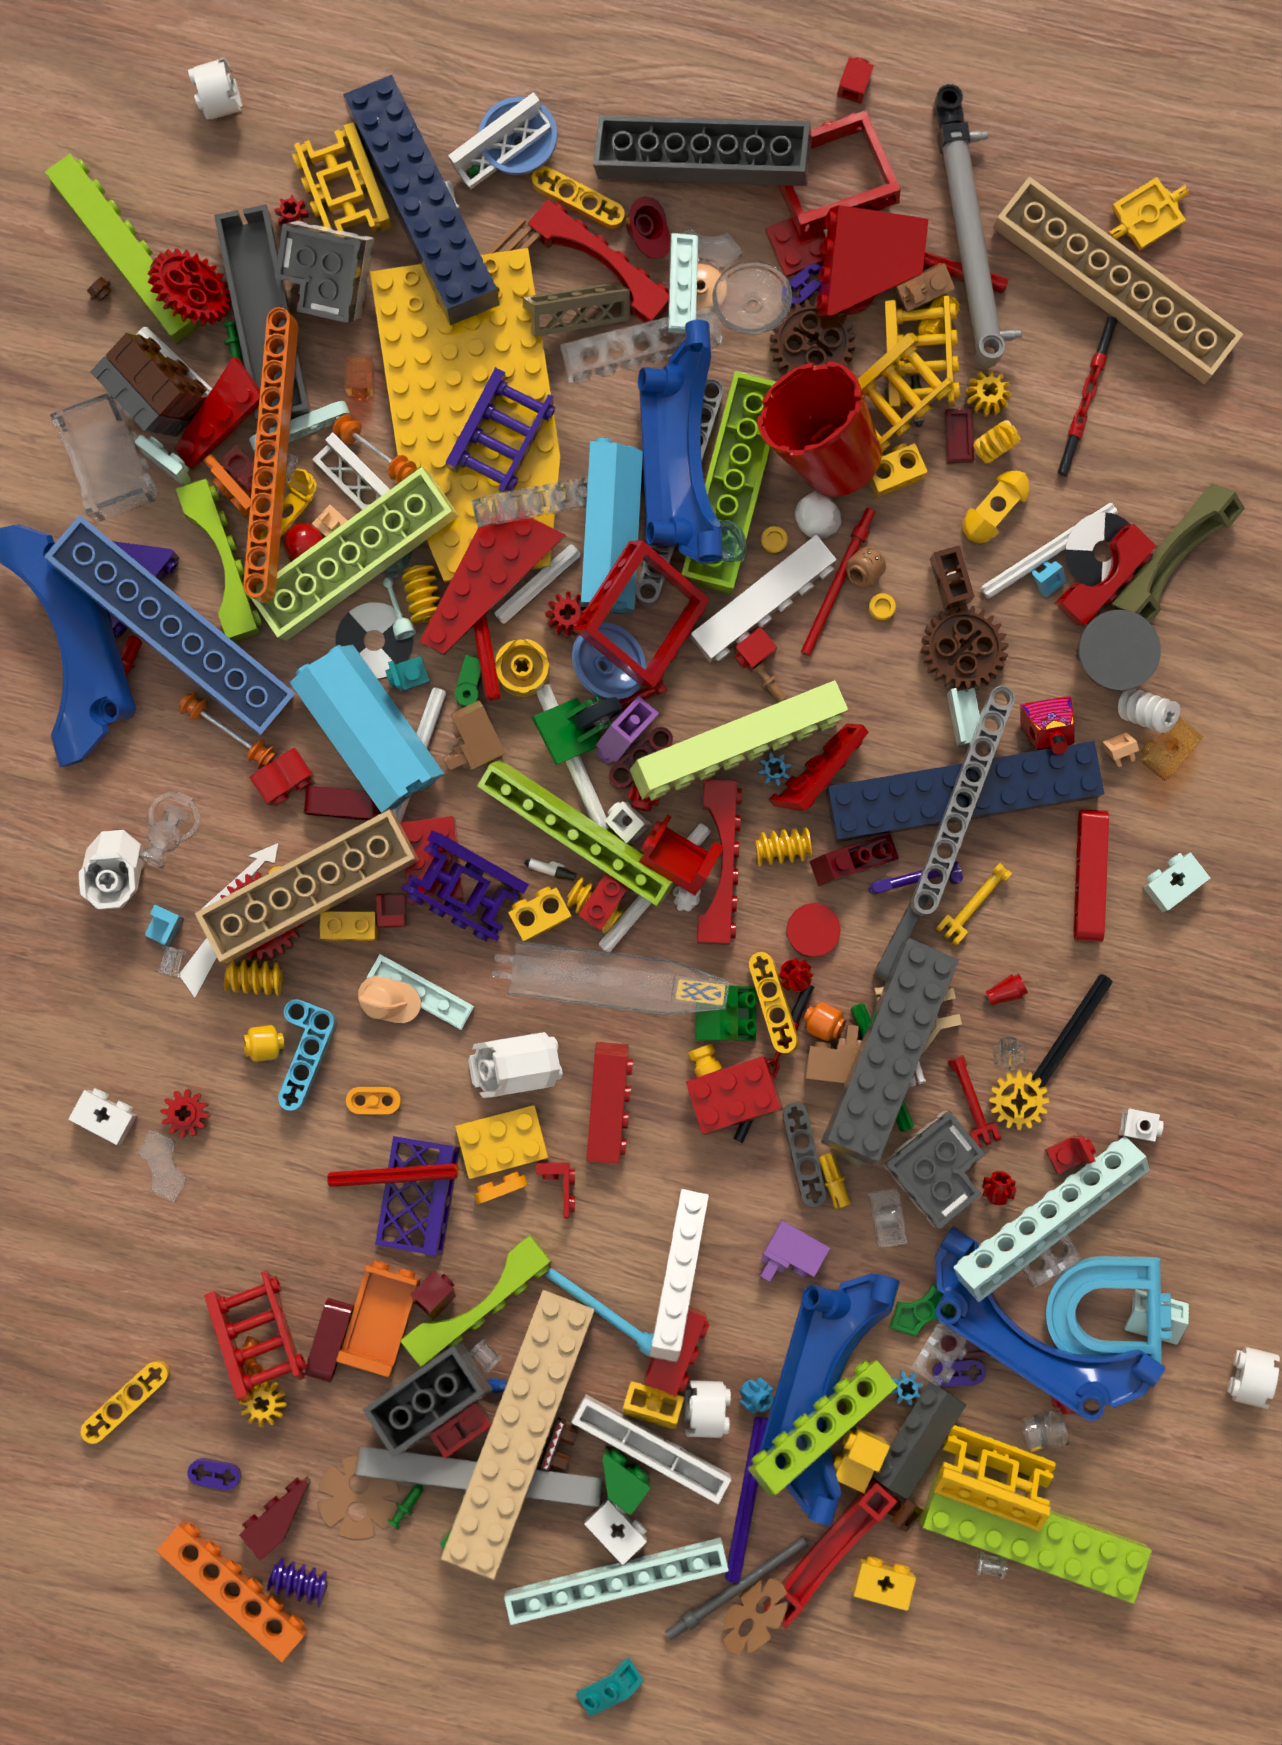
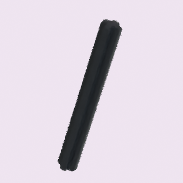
M1100 974L1032 1076L1033 1081L1039 1077L1041 1078L1040 1088L1046 1085L1112 985L1113 981L1106 975Z

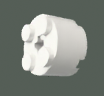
M226 58L198 65L188 70L190 80L193 85H196L198 93L195 94L196 104L199 110H203L207 120L217 119L242 111L240 108L242 107V101L238 85L231 74L227 73L232 71Z
M1243 1347L1242 1351H1235L1233 1366L1237 1367L1235 1377L1229 1378L1227 1393L1231 1394L1233 1401L1264 1409L1270 1407L1266 1400L1267 1398L1273 1400L1279 1368L1274 1367V1360L1280 1361L1278 1354L1249 1347Z
M689 1380L687 1385L692 1389L686 1390L684 1420L685 1422H690V1429H685L686 1436L721 1438L723 1434H728L729 1417H725V1406H730V1389H726L722 1381Z

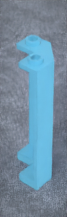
M597 438L595 441H590L581 607L588 606L628 542L638 541L643 451L638 450L636 447L612 443V440L608 438ZM636 571L609 613L633 615Z
M337 645L325 656L310 665H303L296 671L297 676L290 684L381 813L389 809H396L413 793L428 789L445 774L354 645Z

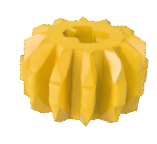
M989 370L987 377L982 371L979 372L977 379H970L969 384L971 387H968L965 391V394L971 396L967 400V404H976L973 410L974 413L983 409L984 417L988 416L990 410L994 415H998L1000 408L1005 409L1008 403L1006 400L1011 397V392L1007 391L1010 383H1001L1003 374H999L997 378L993 377V370ZM988 390L992 391V394L988 397L984 395Z
M1003 421L979 437L973 446L979 458H982L985 463H991L1017 445L1021 438L1014 425L1012 426L1009 421Z
M269 1382L261 1384V1387L260 1385L255 1386V1389L251 1391L253 1395L252 1400L245 1403L239 1401V1404L248 1406V1408L241 1411V1414L243 1416L248 1413L252 1415L248 1423L252 1424L258 1418L259 1427H263L266 1420L270 1425H274L276 1423L274 1416L278 1418L283 1417L284 1413L279 1408L286 1407L287 1402L279 1400V1398L283 1397L286 1393L284 1390L278 1393L275 1392L279 1385L277 1382H274L270 1388H268ZM261 1396L263 1400H269V1404L266 1406L269 1409H266L264 1406H258L257 1402L261 1400L258 1397Z

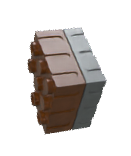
M125 333L90 372L144 431L176 437L194 418L208 395L205 393L207 388L199 380H193L188 374L189 368L178 359L175 361L169 357L165 358L160 352V345L151 337L148 339L144 338L140 334Z

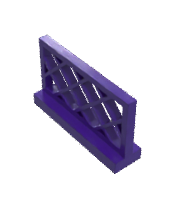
M393 1136L388 1168H396V1162L399 1163L398 1167H406L417 1157L422 1165L426 1166L428 1164L421 1154L429 1148L439 1149L438 1161L433 1165L458 1164L460 1147ZM400 1143L409 1144L415 1153L405 1162L398 1155ZM416 1146H422L424 1148L418 1151ZM455 1179L433 1180V1189L426 1194L417 1181L409 1182L400 1189H398L395 1183H385L375 1245L424 1253L431 1256L443 1255ZM411 1185H414L421 1198L409 1205L402 1192ZM398 1196L406 1209L394 1217L389 1209V1204L391 1200ZM424 1200L429 1207V1215L420 1221L412 1208ZM409 1212L416 1225L405 1233L397 1220ZM392 1223L402 1235L393 1242L384 1240L385 1228ZM418 1228L425 1235L423 1247L414 1246L408 1237ZM404 1239L407 1244H403V1243H399V1242Z

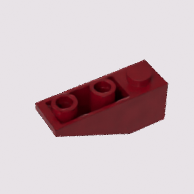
M887 834L823 854L809 862L819 887L898 860L899 856L891 834Z
M308 1476L302 1481L297 1477L285 1487L288 1493L280 1499L277 1496L273 1497L263 1506L266 1511L262 1515L257 1517L256 1514H253L242 1524L245 1529L239 1536L260 1561L286 1538L310 1483Z

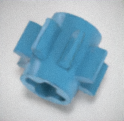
M770 753L768 762L760 760L759 763L765 768L758 772V776L764 775L766 777L765 785L772 781L779 787L781 778L789 779V775L784 772L791 768V764H784V755H781L778 759L774 758V755ZM777 764L780 766L778 771L781 774L776 773L774 776L769 774L771 769L768 766L773 767Z
M900 1370V1377L897 1379L891 1377L897 1384V1387L891 1393L898 1394L896 1397L898 1404L902 1399H906L907 1403L912 1405V1398L915 1396L920 1398L921 1395L918 1393V1388L922 1387L923 1383L914 1381L916 1378L915 1372H912L910 1376H906L905 1372ZM910 1381L909 1385L912 1390L910 1392L905 1391L902 1394L903 1390L900 1388V1385L902 1383L907 1384Z
M761 1377L757 1381L748 1380L740 1389L742 1399L739 1402L752 1414H755L757 1410L764 1412L773 1403V1395L771 1393L774 1389Z

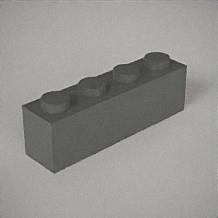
M930 1381L890 1444L879 1472L874 1470L872 1476L888 1489L908 1499L967 1404Z

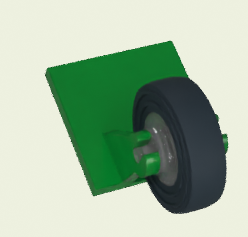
M596 696L582 704L578 698H575L534 715L532 720L555 765H558L598 748L596 746L599 741L597 735L611 726L612 722L610 719L622 711V706L617 697L601 701Z

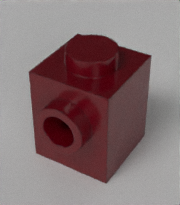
M433 1271L411 1293L413 1303L434 1320L456 1297L453 1288L455 1284L445 1274L440 1276Z

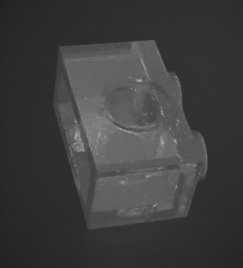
M894 1187L868 1192L877 1246L884 1248L908 1244L899 1189Z

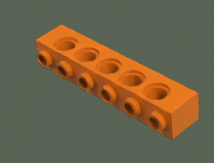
M182 1521L156 1552L279 1661L283 1662L306 1634L307 1629L304 1628V1621L295 1614L291 1616L283 1609L284 1604L273 1595L269 1597L262 1590L263 1586L258 1580L253 1577L249 1579L241 1572L243 1570L242 1567L235 1560H227L221 1554L222 1550L216 1543L211 1540L207 1542L201 1537V1531L191 1522L186 1523ZM189 1545L196 1547L199 1553L198 1558L189 1557L186 1553V1547ZM207 1565H216L219 1568V1576L213 1577L209 1575ZM228 1583L238 1584L240 1594H231L227 1588ZM248 1602H258L261 1605V1612H251ZM270 1620L280 1621L282 1630L279 1632L273 1631L269 1626Z

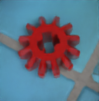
M567 591L566 599H562L560 594H556L555 597L558 603L548 602V606L552 610L546 611L545 617L552 618L547 622L549 628L557 626L555 628L556 635L565 630V637L569 638L570 630H573L586 607H581V603L579 604L581 595L577 594L572 600L571 592ZM566 610H571V614L575 613V615L570 616V620H565L563 614L566 613Z

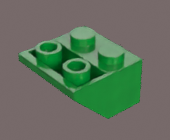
M725 985L723 1005L695 1002L696 1041H756V988L751 986Z
M606 1446L603 1450V1466L608 1499L631 1516L651 1489L648 1477L649 1472L637 1463L634 1467L626 1460L627 1456L618 1448L613 1447L611 1450Z

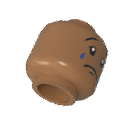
M871 547L860 548L847 561L846 565L849 579L854 584L864 587L871 586L884 574L886 569L885 559L882 554Z

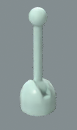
M386 577L383 580V585L388 589L397 616V621L393 625L395 638L397 640L408 639L416 634L414 624L408 618L402 617L392 587L393 580L390 577Z

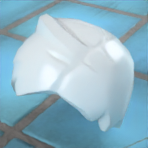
M814 491L798 502L794 512L795 520L805 535L811 538L817 535L820 539H826L838 531L841 525V513L836 503L830 497Z

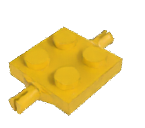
M1157 177L1112 205L1111 209L1119 219L1120 225L1109 231L1108 235L1117 240L1127 234L1131 237L1139 251L1184 224L1186 219L1180 212L1177 202L1189 195L1188 189L1186 190L1187 187L1183 185L1171 193L1163 187Z

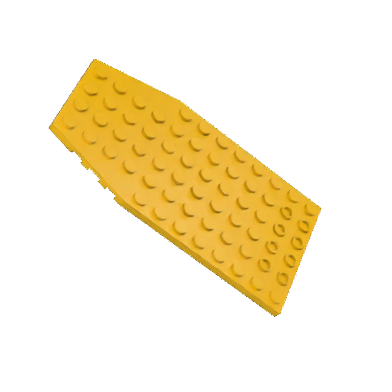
M528 248L481 255L497 287L499 305L452 325L449 324L421 264L370 271L398 456L405 455L408 461H413L417 466L416 471L423 467L430 472L459 515V517L427 539L444 583L450 582L493 498L554 529L561 459L554 414L549 422L544 421L516 475L519 479L513 492L508 491L505 497L499 494L498 489L501 484L466 466L464 468L460 467L458 472L455 473L448 469L445 463L495 367L505 372L506 382L513 389L541 403L545 402L548 394L551 395L542 336L535 337L531 334V313L523 308V297L535 295ZM503 395L502 397L497 396L493 403L496 406V410L529 427L532 426L538 415L537 412ZM485 419L480 428L484 434L519 451L526 438L492 419L489 421ZM472 443L468 451L471 453L470 457L504 474H507L513 460L480 443ZM552 549L532 569L550 567Z

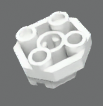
M125 830L101 832L86 849L83 867L79 871L80 894L99 910L123 908L138 890L141 870L144 868L143 845Z
M546 1032L476 1043L472 1050L476 1049L474 1055H470L468 1060L472 1083L475 1088L481 1087L484 1091L480 1092L483 1098L553 1087L556 1080H560L563 1075L557 1052L558 1042L555 1037H549Z

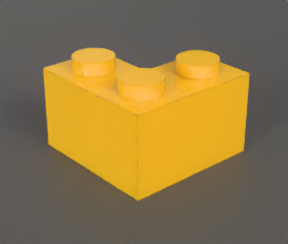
M854 1425L852 1430L849 1429L844 1434L841 1442L844 1448L840 1456L835 1455L833 1464L839 1482L865 1493L874 1470L879 1472L890 1445L884 1438Z

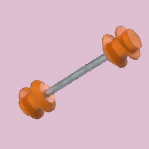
M343 415L334 422L333 433L345 445L352 444L357 440L389 463L388 477L395 479L397 484L416 471V464L413 461H408L405 455H399L392 460L360 436L362 430L361 423L354 420L352 416Z
M197 692L187 693L179 703L181 707L180 714L190 713V721L197 720L201 716L205 717L249 749L247 761L251 762L254 759L258 761V769L270 764L276 756L273 753L274 746L268 749L264 747V739L256 741L253 745L205 712L207 709V699L199 701L197 699Z

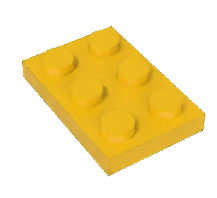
M535 1105L455 1126L469 1179L549 1158Z

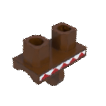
M559 1417L552 1437L547 1438L545 1446H548L541 1469L549 1471V1468L565 1471L570 1455L557 1451L558 1443L561 1441L574 1446L579 1432L574 1427L566 1424V1419Z

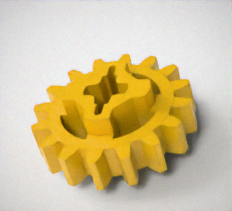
M1021 1070L1017 1071V1076H1012L1010 1071H1008L1006 1080L999 1077L997 1081L1000 1086H992L991 1091L996 1096L989 1098V1102L996 1103L991 1108L992 1113H1000L997 1121L1001 1122L1006 1119L1007 1128H1010L1015 1123L1018 1130H1021L1024 1123H1026L1029 1129L1032 1128L1033 1119L1040 1123L1041 1117L1039 1113L1047 1114V1108L1042 1105L1049 1103V1098L1043 1096L1047 1092V1087H1039L1041 1078L1039 1077L1033 1081L1032 1072L1029 1071L1025 1077L1022 1076ZM1014 1083V1088L1009 1093L1002 1094L1007 1086ZM1024 1083L1031 1086L1035 1090L1036 1094L1030 1093L1024 1087ZM1018 1089H1021L1022 1098L1027 1099L1022 1102L1020 1111H1018L1017 1102L1012 1100L1016 1099ZM1003 1106L1009 1107L1014 1112V1116L1007 1113ZM1036 1106L1031 1114L1024 1116V1112L1027 1109Z

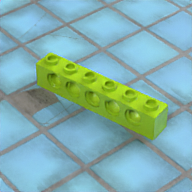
M864 1360L853 1369L855 1374L849 1380L843 1378L833 1387L835 1392L828 1398L826 1395L821 1397L814 1403V1411L808 1416L804 1413L792 1423L794 1428L789 1433L784 1431L772 1441L774 1444L772 1448L767 1452L762 1450L752 1458L753 1464L748 1470L768 1496L777 1495L897 1387V1384L877 1360L870 1362ZM859 1382L866 1386L864 1397L860 1396L857 1392ZM839 1400L844 1401L846 1404V1412L843 1415L837 1410ZM820 1417L826 1422V1429L823 1433L816 1426L817 1420ZM799 1435L804 1437L806 1441V1447L803 1451L799 1450L796 1446V1439ZM779 1453L786 1460L783 1469H779L775 1463L776 1456Z

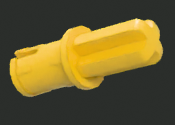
M827 1153L820 1156L819 1162L826 1180L824 1186L828 1187L834 1209L851 1204L843 1182L845 1177L840 1174L834 1154Z

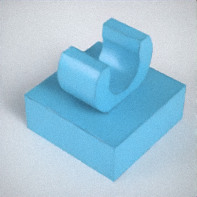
M1047 561L1042 563L1044 570L1040 573L1036 570L1032 571L1039 592L1045 598L1067 582L1062 566L1056 561L1052 564Z

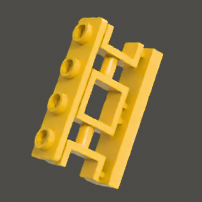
M354 122L343 125L345 130L339 131L338 129L334 131L338 143L314 152L309 140L305 141L303 145H300L299 142L294 144L297 153L292 154L297 169L303 168L306 177L301 178L306 193L312 192L315 201L310 202L315 217L321 216L324 224L321 226L331 228L322 203L327 202L330 212L341 208L344 209L346 217L334 221L337 231H343V229L368 221L371 232L377 231L376 229L381 228L382 231L392 228L389 215ZM344 141H349L359 168L358 170H354L351 160L339 165L336 161L335 156L347 152ZM308 154L312 164L325 160L328 169L316 173L319 184L316 185L304 157ZM350 173L356 191L332 200L325 182ZM364 188L367 189L377 216L376 218H372L369 209L358 213L354 209L353 204L365 200L362 192Z
M954 1425L944 1440L943 1450L956 1454L954 1465L946 1462L943 1463L938 1473L939 1478L935 1483L934 1493L1040 1531L1050 1515L1051 1507L1049 1506V1500L1037 1496L1038 1485L1048 1488L1053 1480L1054 1474L1052 1473L1055 1470L1056 1463L1042 1456H1037L994 1440L991 1437H986ZM965 1453L978 1457L977 1462L965 1458ZM988 1466L1007 1473L1006 1485L984 1477L985 1467ZM962 1470L975 1473L974 1478L963 1475ZM1018 1472L1030 1476L1029 1481L1017 1477ZM1015 1489L1027 1492V1497L1015 1494Z

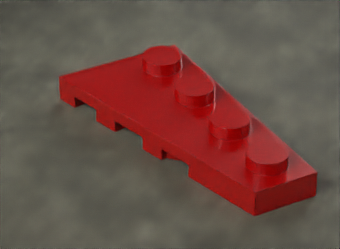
M232 357L174 447L188 468L195 469L259 407L260 388L239 358Z
M847 723L822 747L825 752L813 758L811 757L804 764L807 769L797 778L792 776L785 783L787 788L779 796L774 793L768 800L774 807L806 811L815 803V799L820 792L829 786L831 779L837 771L845 766L847 759L854 750L862 745L863 739L869 731L864 725Z

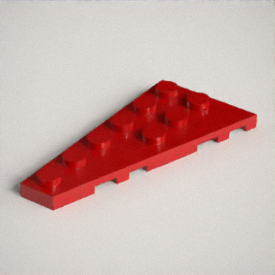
M493 498L419 642L445 655L540 560L546 557L548 552L560 543L566 535Z

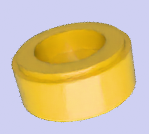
M771 526L763 532L761 546L767 553L779 554L787 546L788 536L782 528Z
M877 594L869 603V614L877 621L889 620L896 610V603L888 594Z

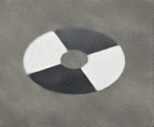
M1100 512L1083 518L1075 525L1067 540L1066 560L1069 569L1079 582L1092 587L1106 578L1111 568L1112 557L1106 562H1100L1094 557L1093 548L1099 541L1110 542L1125 525L1130 524L1128 521L1116 514Z
M372 602L357 606L345 615L337 629L336 646L354 645L378 679L387 677L385 670L390 669L388 662L394 661L395 664H399L408 660L412 651L413 636L408 639L397 640L393 632V625L397 621L394 607L384 603ZM371 630L380 631L385 637L384 646L377 651L367 649L364 645L366 633Z

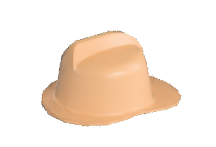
M373 976L367 978L361 984L358 991V1000L361 1008L373 1019H381L393 1023H406L412 1021L418 1015L421 1008V998L418 992L405 982Z

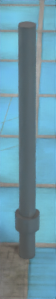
M803 1536L741 1578L739 1583L732 1584L695 1611L690 1610L682 1615V1620L665 1631L668 1638L673 1640L687 1629H694L700 1625V1620L808 1547Z

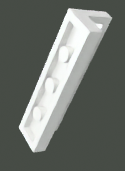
M534 92L448 155L452 167L470 190L497 171L482 154L483 150H491L492 148L502 149L501 157L496 162L504 165L551 129L548 118L540 110V100ZM538 114L546 123L538 130L528 129L529 121ZM511 134H523L522 142L518 145H508V137ZM471 164L481 165L480 173L471 180L463 171Z
M334 433L325 439L327 446L312 459L361 510L370 505L364 504L361 501V491H373L376 494L377 500L390 490ZM333 451L339 457V467H327L322 460ZM333 472H339V478ZM343 472H354L357 475V486H346L342 482ZM361 480H362L367 486H361Z

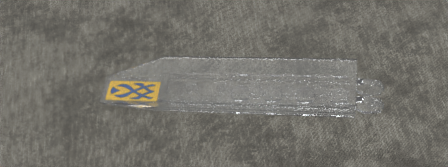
M515 941L514 956L494 955V960L499 963H513L512 973L500 970L492 971V977L511 980L507 995L662 1015L726 1009L729 981L675 960Z

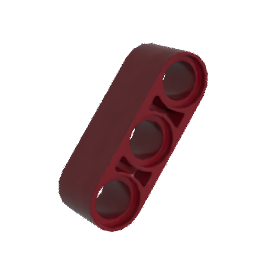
M656 727L610 769L609 780L612 787L617 790H626L635 782L630 773V769L635 763L633 760L634 755L639 752L650 755L672 746L673 736L670 730L665 727ZM656 735H665L668 738L667 745L664 747L656 746L653 742V738ZM623 770L627 772L629 779L625 783L616 782L613 776L617 771Z
M306 786L304 814L364 821L382 814L366 791Z
M327 1298L304 1375L329 1383L332 1382L338 1364L336 1360L344 1342L354 1305Z

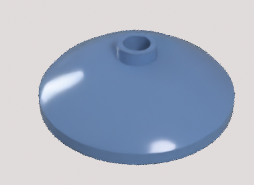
M526 97L507 98L492 106L483 117L479 132ZM541 104L540 110L550 122L551 129L549 132L504 165L496 162L501 157L502 149L492 148L491 150H483L482 154L490 165L506 174L524 175L541 168L551 158L557 145L558 134L555 120L544 105ZM538 114L529 121L528 129L538 130L546 123ZM511 134L508 137L507 144L516 145L518 141H522L523 134Z
M602 623L598 631L641 667L646 669L645 657L637 640L618 625ZM578 635L572 649V663L579 681L589 692L604 700L611 697L623 700L638 691L641 687L638 683Z

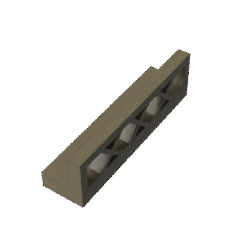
M615 282L523 297V308L531 313V334L533 336L560 333L629 321L630 290ZM621 302V314L611 315L608 312L614 303ZM592 306H597L601 309L594 319H588L584 316ZM568 310H574L577 313L570 323H564L561 320ZM550 314L553 319L546 327H540L539 315Z

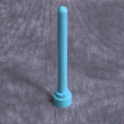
M550 1268L546 1272V1277L587 1307L595 1309V1313L637 1342L636 1345L640 1347L639 1351L647 1357L649 1356L653 1339L652 1332L650 1334L646 1331L642 1333L556 1270Z

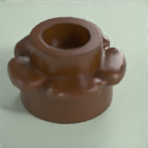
M103 277L97 279L87 290L92 296L91 300L98 298L99 301H102L112 291L109 288L111 282H107Z

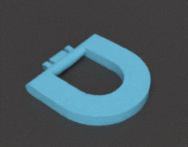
M1096 1256L1080 1260L1064 1270L1050 1290L1046 1307L1048 1330L1057 1348L1070 1353L1092 1356L1114 1355L1140 1349L1162 1364V1338L1171 1339V1330H1162V1328H1171V1304H1162V1302H1171V1294L1161 1293L1160 1258ZM1099 1288L1147 1289L1148 1342L1106 1341L1091 1337L1078 1323L1076 1317L1078 1302L1086 1293Z

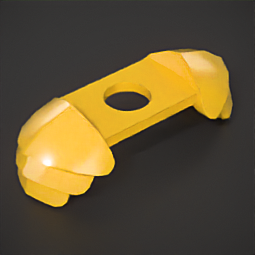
M295 469L294 474L291 475V481L287 484L291 492L284 499L283 511L289 506H293L294 510L290 516L282 517L281 536L284 535L307 505L311 503L315 495L316 481L304 469ZM268 529L261 533L260 540L267 537Z
M1007 471L997 476L996 480L999 483L976 510L970 508L967 511L966 517L963 520L962 530L969 541L982 544L997 536L999 532L996 528L997 525L1019 500L1022 502L1027 501L1030 487L1029 480L1024 472ZM1000 497L1005 501L1006 506L1003 511L997 512L991 508L990 502L993 498Z

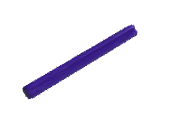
M755 1417L727 1564L729 1571L725 1574L726 1581L731 1583H739L758 1487L757 1480L748 1468L753 1464L751 1460L758 1454L768 1422V1419L764 1417Z

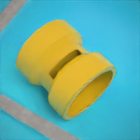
M713 1043L688 1052L690 1060L696 1062L694 1071L697 1078L722 1069L720 1061L713 1057L715 1053Z

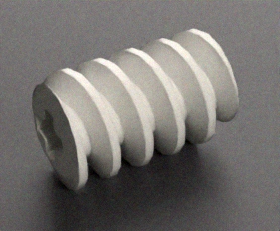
M1136 688L1123 691L1118 703V713L1122 719L1151 730H1156L1159 733L1169 732L1176 725L1181 711L1180 705L1176 701H1170L1167 698L1162 699L1158 695H1153L1150 692L1145 693L1143 690Z

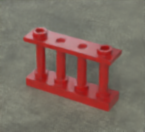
M267 1271L261 1272L264 1284L229 1298L221 1297L215 1291L204 1295L235 1397L242 1403L253 1399L251 1391L255 1389V1386L293 1372L294 1377L303 1380L305 1379L303 1370L307 1369L302 1354L297 1353L278 1295L281 1292L280 1283L276 1276L273 1277ZM268 1294L272 1306L271 1310L236 1324L229 1322L227 1313L230 1312L231 1308ZM276 1320L281 1335L244 1350L237 1348L235 1339L238 1338V1334ZM285 1346L289 1359L288 1362L252 1376L246 1375L243 1367L246 1364V1360Z

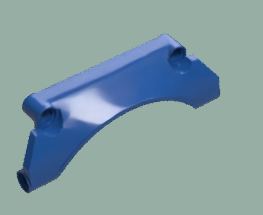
M691 320L685 324L686 338L669 359V365H665L662 369L642 367L638 375L647 527L646 541L648 545L676 547L679 545L680 553L701 564H713L723 558L721 523L714 514L706 493L700 441L703 397L711 361L710 326L706 320Z
M20 524L0 528V563L18 575L39 598L51 620L61 652L63 667L62 699L56 723L51 733L59 767L80 763L83 759L89 757L109 733L107 724L130 719L136 711L109 615L102 606L44 560V556L55 544L52 535Z
M953 1226L936 1253L937 1290L944 1294L936 1308V1316L941 1323L1088 1421L1098 1420L1103 1415L1107 1404L1115 1408L1144 1396L1150 1387L1153 1388L1166 1367L1140 1349L1105 1356L1081 1355L1059 1350L1039 1341L1020 1328L1002 1309L993 1293H990L978 1302L958 1280L953 1267L957 1265L962 1257L970 1255L978 1249L979 1244ZM952 1304L956 1308L957 1313L955 1315H947L943 1312L942 1306ZM1089 1399L1095 1400L1100 1407L1092 1411L1088 1410L1084 1403Z
M871 1273L840 1283L838 1291L816 1285L806 1287L802 1295V1302L759 1452L762 1450L767 1452L774 1446L772 1441L784 1431L789 1433L794 1428L792 1423L804 1413L808 1416L815 1410L813 1405L816 1401L825 1395L828 1398L835 1392L833 1387L839 1382L845 1365L856 1346L871 1328L892 1312L900 1280ZM820 1417L817 1420L816 1426L821 1433L826 1429V1422ZM799 1435L796 1439V1446L799 1450L803 1451L806 1447V1441L804 1437ZM831 1446L786 1486L804 1513L809 1515L808 1519L827 1526L833 1525L841 1496V1489L833 1464ZM780 1453L775 1459L776 1466L779 1469H783L786 1463L785 1457Z

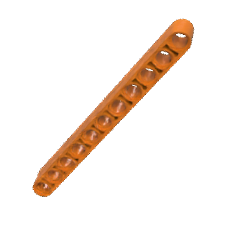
M281 307L272 309L268 313L266 320L243 584L246 594L261 603L272 600L276 592L298 339V322L286 309ZM287 319L286 324L278 328L279 323ZM284 345L283 351L276 354L277 349ZM282 371L281 377L274 380L276 373ZM280 397L279 403L272 407L274 399ZM274 424H278L277 429L273 433H269L270 428ZM272 450H275L274 457L270 460H267L268 454ZM273 476L272 483L269 486H265V481ZM271 503L270 509L266 513H263V507L266 504ZM268 529L267 537L260 540L261 533ZM266 556L264 565L258 567L259 559ZM264 583L263 590L256 594L258 584Z

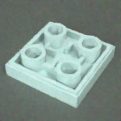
M140 435L135 440V444L149 460L181 485L186 486L192 482L191 477L188 475L190 469L184 464L185 462L173 452L168 455L169 453L157 439L152 436L147 439L145 436Z

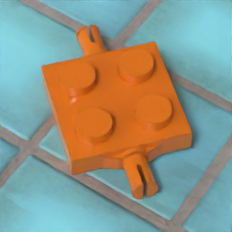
M212 454L207 456L203 462L211 469L210 471L215 476L212 481L227 499L231 496L233 497L230 501L246 519L250 515L251 498L225 471V467L221 466Z

